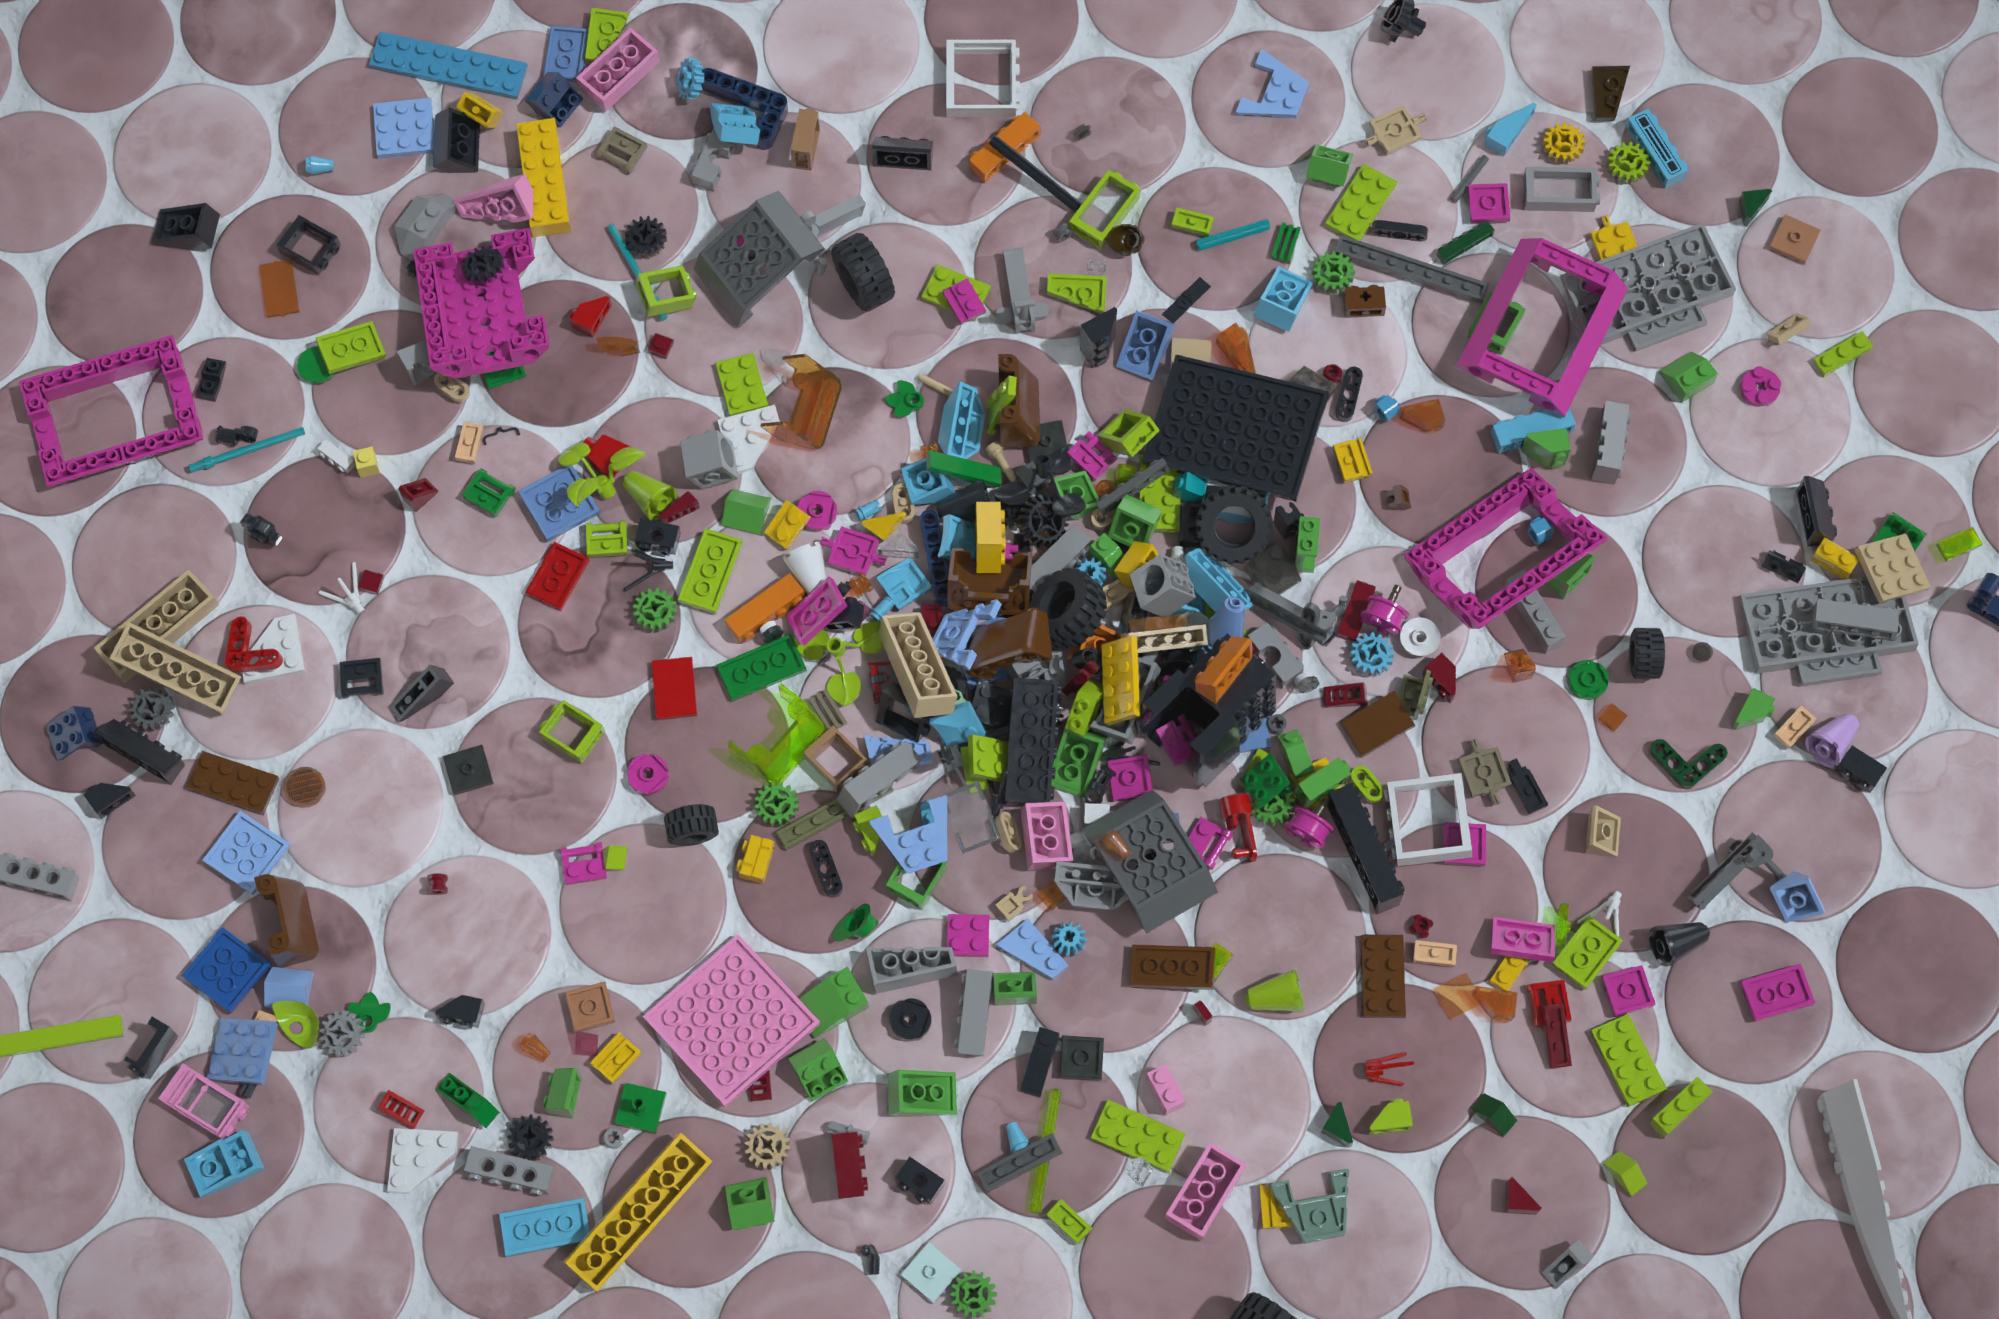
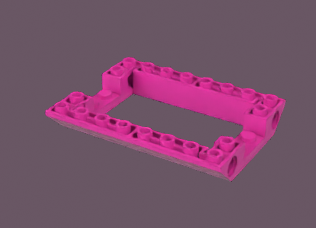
M1543 238L1520 239L1456 368L1490 384L1493 383L1495 378L1531 394L1529 402L1565 418L1628 287L1613 270ZM1530 263L1537 265V268L1549 272L1551 266L1587 282L1585 290L1602 295L1559 383L1487 351Z
M173 335L19 381L27 414L32 421L38 442V454L47 487L204 440L202 426L184 363ZM162 368L163 375L168 383L175 408L173 410L180 429L176 427L71 460H64L49 405L50 401Z
M1529 468L1405 553L1404 556L1418 580L1469 629H1480L1606 542L1608 537L1583 514L1575 517L1557 500L1556 490L1532 468ZM1531 505L1563 534L1570 543L1486 600L1482 606L1478 602L1477 597L1470 591L1464 594L1447 578L1443 564L1525 507Z

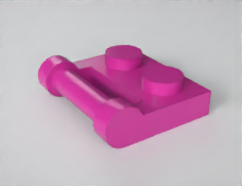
M1200 817L1188 838L1207 868L1213 870L1216 865V859L1226 842L1231 840L1233 834L1229 830L1223 829ZM1217 834L1220 838L1209 857H1203L1213 837Z
M602 842L578 848H561L566 885L607 879V873L604 869ZM597 853L598 857L569 862V857Z

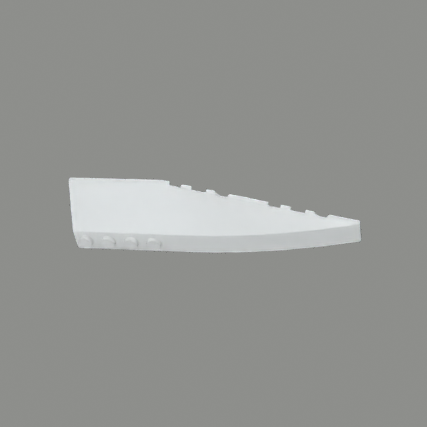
M1853 1079L1822 1093L1817 1101L1820 1113L1823 1112L1824 1131L1829 1134V1150L1835 1156L1834 1168L1836 1173L1840 1175L1850 1214L1875 1281L1893 1318L1912 1319L1911 1311L1909 1309L1906 1310L1905 1307L1908 1305L1907 1291L1901 1287L1902 1278H1904L1903 1271L1897 1267L1896 1259L1900 1257L1893 1223L1887 1220V1217L1890 1216V1208L1888 1202L1883 1200L1885 1184L1884 1180H1880L1878 1176V1170H1881V1165L1858 1081Z

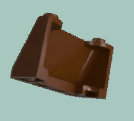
M998 354L999 386L1008 376L1017 377L1016 405L1005 406L1000 411L1001 447L1035 446L1040 441L1038 379L1016 356L1012 354Z
M952 548L948 575L947 603L949 608L955 611L962 609L969 611L975 609L976 605L982 603L989 605L992 600H998L1002 605L997 614L1018 615L1027 612L1026 610L1029 608L1033 553L1022 552L1015 554L1012 558V564L1001 565V573H976V562L972 561L971 553L966 549Z
M1029 608L1026 610L1027 612L988 625L976 626L971 636L969 650H973L977 656L970 670L966 669V674L983 681L994 679L993 675L996 674L997 669L1021 661L1031 663L1036 658H1042V662L1052 660L1047 613L1040 611L1038 608Z
M270 874L254 877L258 892L263 894L265 900L270 899L276 903L280 915L283 932L272 935L268 942L270 955L279 968L315 959L319 953V946L305 886L300 881Z

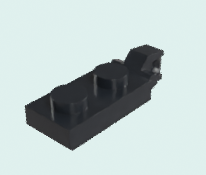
M1517 758L1509 761L1510 780L1528 814L1531 815L1548 807V802L1530 769H1527L1526 766L1521 767Z

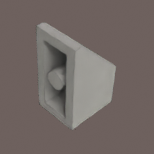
M1578 1240L1551 1263L1542 1274L1557 1289L1584 1266L1593 1255Z

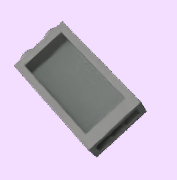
M1525 168L1523 175L1524 210L1594 212L1596 205L1600 204V193H1597L1600 177L1596 176V168Z

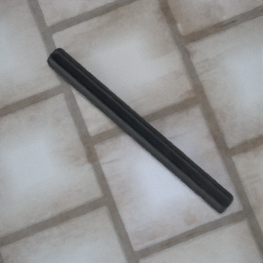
M997 135L990 139L989 145L1075 213L1082 205L1079 200Z

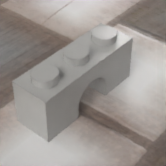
M713 128L712 132H709L706 136V145L704 149H700L697 157L698 162L692 166L690 176L694 185L714 192L722 175L720 166L714 165L711 162L717 157L730 159L737 143L720 141Z
M1267 622L1250 633L1247 638L1252 640V647L1255 648L1254 653L1258 657L1265 653L1277 655L1279 662L1272 666L1271 671L1276 674V681L1284 689L1294 682V679L1299 674L1303 673L1304 665L1298 657L1295 658L1288 643L1282 642L1277 629L1274 626L1271 627Z

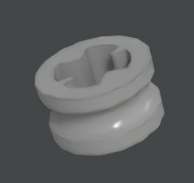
M611 1128L605 1132L604 1141L609 1148L617 1149L622 1146L624 1136L619 1129ZM616 1133L619 1140L611 1143V1140H608V1138L613 1137V1134Z

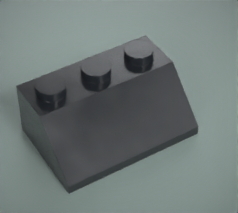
M450 107L436 114L433 167L447 173L478 172L480 123L465 115V113Z
M888 136L875 137L872 148L874 167L932 170L933 141L928 139L913 140L906 137L899 139Z
M1116 307L1081 324L1080 351L1091 368L1096 365L1101 366L1109 359L1116 335Z
M1804 476L1796 490L1807 547L1820 545L1824 538L1833 542L1837 536V528L1832 523L1833 509L1828 504L1829 490L1825 488L1824 481Z

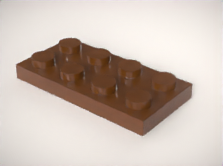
M202 751L186 788L192 792L264 815L279 777Z
M1362 934L1363 1018H1405L1403 935Z
M1132 944L1129 985L1130 987L1213 990L1216 948Z

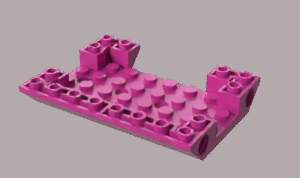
M530 228L491 235L493 250L497 248L499 253H501L504 259V267L501 268L502 273L496 274L497 279L492 277L490 283L486 280L483 285L479 281L476 284H473L472 281L468 282L461 271V264L464 263L463 257H469L468 252L474 253V249L455 253L451 242L413 250L431 370L454 379L534 364L550 348L545 316L525 317L519 275L535 259ZM480 293H486L482 297L477 296ZM490 322V325L482 326L483 323ZM489 352H495L492 356L486 355Z

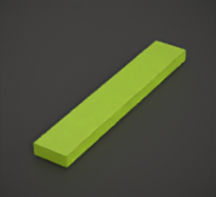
M114 1015L0 1035V1058L123 1037L122 1016Z

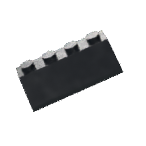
M112 719L95 731L105 746L172 785L185 766L179 753L174 750L171 752L165 750V746L157 740L154 742L148 739L149 736L140 730L135 732L131 729L132 726L124 720L119 722Z

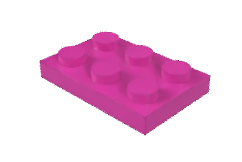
M828 576L786 617L799 643L805 646L847 607V604L834 579Z
M1493 917L1490 954L1553 962L1555 957L1556 925Z
M1801 964L1740 982L1754 1022L1815 1004Z

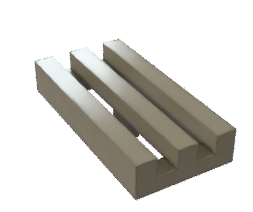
M824 689L822 693H817L815 697L809 698L810 704L827 730L831 726L816 704L818 700L837 729L847 724L827 689ZM823 697H826V699L828 700L829 704L831 705L834 712L841 721L840 723H838L835 717L833 716L832 712L823 700Z

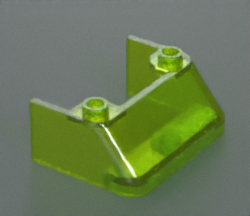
M782 683L778 686L780 697L789 703L788 714L795 722L773 747L768 750L764 746L757 744L750 747L747 752H744L731 740L728 742L730 754L771 786L772 782H775L776 786H779L780 782H784L804 760L803 752L825 733L824 724L807 703Z

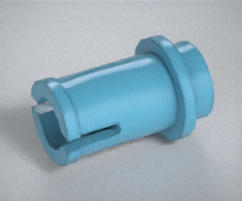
M876 499L863 507L858 506L855 513L860 521L866 520L867 517L881 512L882 507L878 506L880 503Z
M885 596L876 608L871 609L870 616L879 622L882 616H885L895 606V603Z

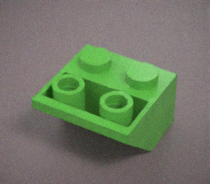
M825 1038L788 1058L811 1102L848 1082L832 1047Z

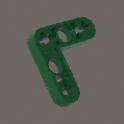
M1663 739L1655 740L1650 746L1651 756L1684 789H1691L1717 768L1726 759L1728 754L1724 745L1714 744L1689 765ZM1662 746L1664 748L1663 751L1657 753L1655 751L1656 748ZM1720 750L1722 752L1721 755L1711 761L1710 758L1715 751L1718 752ZM1670 753L1671 755H1669V756L1666 758V760L1664 761V760H1663L1664 756H1665V755L1667 756V754ZM1671 759L1677 760L1679 768H1670L1668 761ZM1699 762L1707 763L1708 770H1699L1697 764ZM1694 771L1696 775L1693 776L1691 782H1685V776L1689 777Z

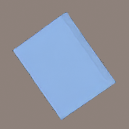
M1793 871L1770 887L1786 923L1822 915L1826 912L1810 878L1806 875Z
M272 967L264 981V1007L273 1009V1003L285 1000L298 1001L308 1005L314 972Z

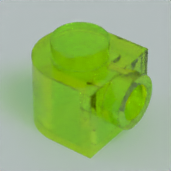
M1118 464L1113 481L1117 486L1121 483H1127L1137 473V467L1128 464Z

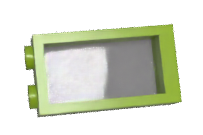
M1108 169L1069 221V229L1092 245L1102 249L1107 243L1106 238L1110 235L1113 228L1122 223L1140 199L1141 189L1136 183L1125 180L1118 172H1112Z

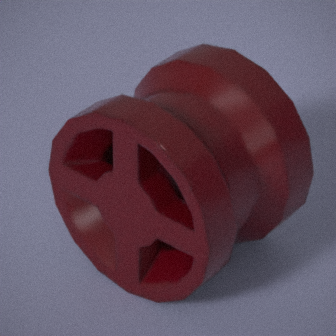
M434 873L427 876V881L429 882L428 894L443 895L448 893V887L446 886L448 875Z

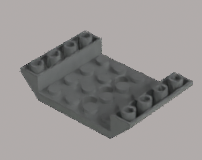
M776 191L756 200L699 253L694 271L740 328L754 315L750 310L803 260L813 261L825 248L781 192ZM744 237V244L738 247V238ZM751 251H755V253H756L755 259L752 260V261H749V260H748V255H749V253H750ZM766 265L767 272L761 276L759 270L762 266Z
M1153 789L1082 829L1092 848L1096 847L1135 909V917L1146 934L1218 893L1206 864L1165 800ZM1171 841L1174 844L1173 849H1164L1162 846L1163 842ZM1147 851H1153L1156 854V858L1148 860L1144 854ZM1130 861H1135L1138 864V868L1136 870H1129L1126 864Z

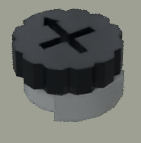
M774 620L765 623L760 628L761 638L765 644L781 638L784 634L782 628Z

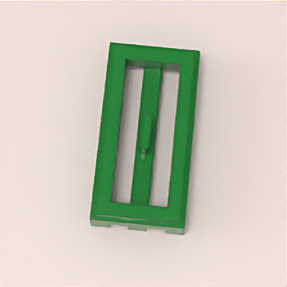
M1282 222L1271 259L1290 264L1301 227L1297 226L1295 228L1293 227L1294 225L1290 224L1288 226ZM1284 230H1287L1280 256H1277ZM1291 232H1294L1295 235L1289 250L1288 257L1284 258V254L1291 236Z

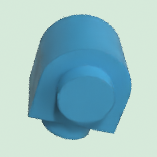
M1382 395L1375 401L1376 405L1373 411L1385 423L1400 413L1399 403L1389 395Z
M1537 517L1530 522L1527 533L1532 541L1539 545L1553 537L1554 529L1545 518Z

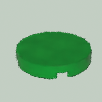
M318 346L306 349L298 358L297 369L299 375L307 383L314 385L324 384L323 382L331 380L335 373H328Z
M1583 660L1573 665L1568 674L1567 682L1569 689L1575 696L1584 700H1593L1604 694L1608 687L1609 676L1607 670L1600 663L1592 662L1593 660Z

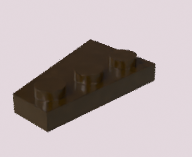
M1592 66L1591 76L1595 121H1615L1630 66Z

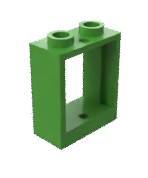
M1490 292L1469 329L1467 338H1471L1493 292ZM1517 302L1510 303L1506 312L1516 316L1504 338L1496 334L1494 335L1488 347L1489 349L1501 355L1504 353L1524 317L1526 309Z
M1338 757L1299 783L1293 793L1302 806L1307 809L1329 794V792L1344 784L1351 775L1349 772L1351 769L1345 760L1342 761Z
M942 862L933 865L938 871L923 896L898 883L904 872L903 867L899 863L886 884V891L923 910L947 870V863Z

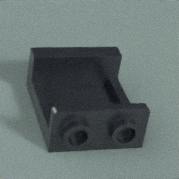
M153 1016L147 1024L156 1033L139 1059L134 1061L127 1056L124 1059L128 1064L127 1068L141 1079L144 1076L149 1079L152 1078L179 1037L170 1026Z

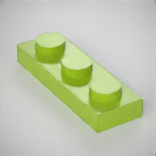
M1861 331L1814 358L1813 363L1822 376L1825 377L1872 350L1874 346L1864 332Z

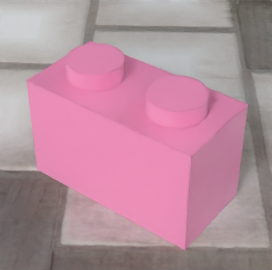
M1166 1064L1147 1073L1146 1080L1165 1115L1185 1106V1099Z

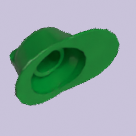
M867 903L861 904L853 912L840 920L833 930L832 937L834 940L840 942L851 936L858 938L867 937L879 924L878 920L871 914L870 905Z

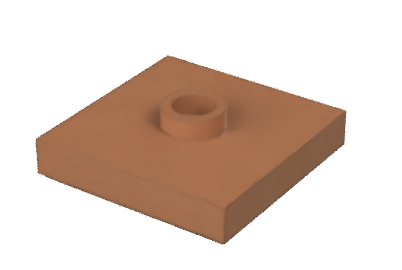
M1785 214L1769 249L1805 264L1821 230Z
M605 981L564 992L574 1033L616 1022Z

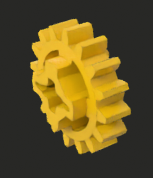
M1563 122L1562 126L1556 123L1554 128L1550 126L1548 132H1545V139L1543 140L1544 152H1549V158L1554 156L1555 162L1562 159V163L1565 164L1566 159H1568L1571 163L1574 157L1579 159L1580 153L1584 151L1586 140H1583L1584 133L1579 134L1580 128L1574 129L1573 123L1570 126H1567L1566 122Z

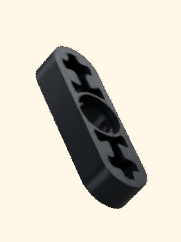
M1375 220L1372 222L1371 233L1379 237L1421 242L1427 240L1428 228L1417 224Z
M1349 367L1345 372L1336 409V417L1342 422L1350 421L1354 415L1363 378V372L1358 367ZM1352 373L1356 374L1354 385L1350 384ZM1352 390L1355 396L1353 398H1346L1344 392ZM1345 404H1349L1348 413L1343 415L1342 411Z
M815 840L810 845V854L823 889L827 896L831 898L838 897L843 891V886L828 845L823 840ZM816 846L825 848L822 850L824 859L820 860L818 852H814L816 851ZM823 864H830L832 871L824 874L820 871V868ZM832 878L834 885H839L836 887L837 891L835 892L832 889L828 890L830 888L828 879Z

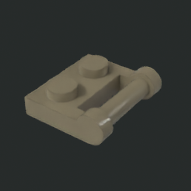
M614 126L598 149L596 156L609 160L624 168L625 172L631 174L648 146L646 142ZM612 148L630 159L627 162L607 150Z

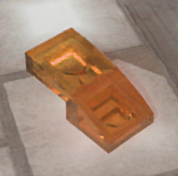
M623 337L597 338L600 353L619 350L621 357L640 353L638 341Z

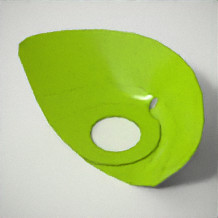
M285 1000L273 1003L272 1008L277 1021L287 1037L301 1047L312 1048L316 1043L319 1030L318 1018L313 1009L305 1003ZM292 1023H301L303 1031L300 1034H293L290 1031Z

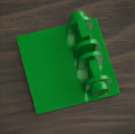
M1892 512L1872 542L1907 534L1914 551H1916L1927 533Z
M1271 753L1240 778L1259 809L1264 807L1279 793L1287 795L1291 791L1290 781Z

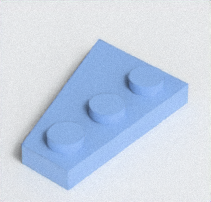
M864 735L871 766L875 764L874 760L881 754L886 756L896 743L902 744L906 740L922 758L919 765L933 763L929 741L920 740L917 743L911 739L899 740L890 739V737L877 738Z
M1029 919L996 944V947L1000 950L1006 951L1012 957L1023 961L1051 980L1068 968V964Z

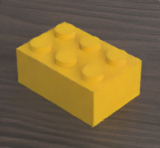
M976 502V573H1001V565H1005V553H1002V551L1006 550V538H1002L1005 536V524H1001V522H1005V510H1001L1000 502Z

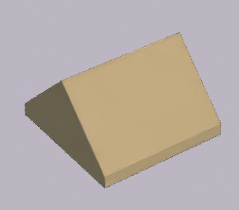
M1597 805L1591 808L1588 814L1585 854L1618 857L1621 817Z

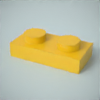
M1506 956L1489 982L1503 992L1508 993L1529 959Z

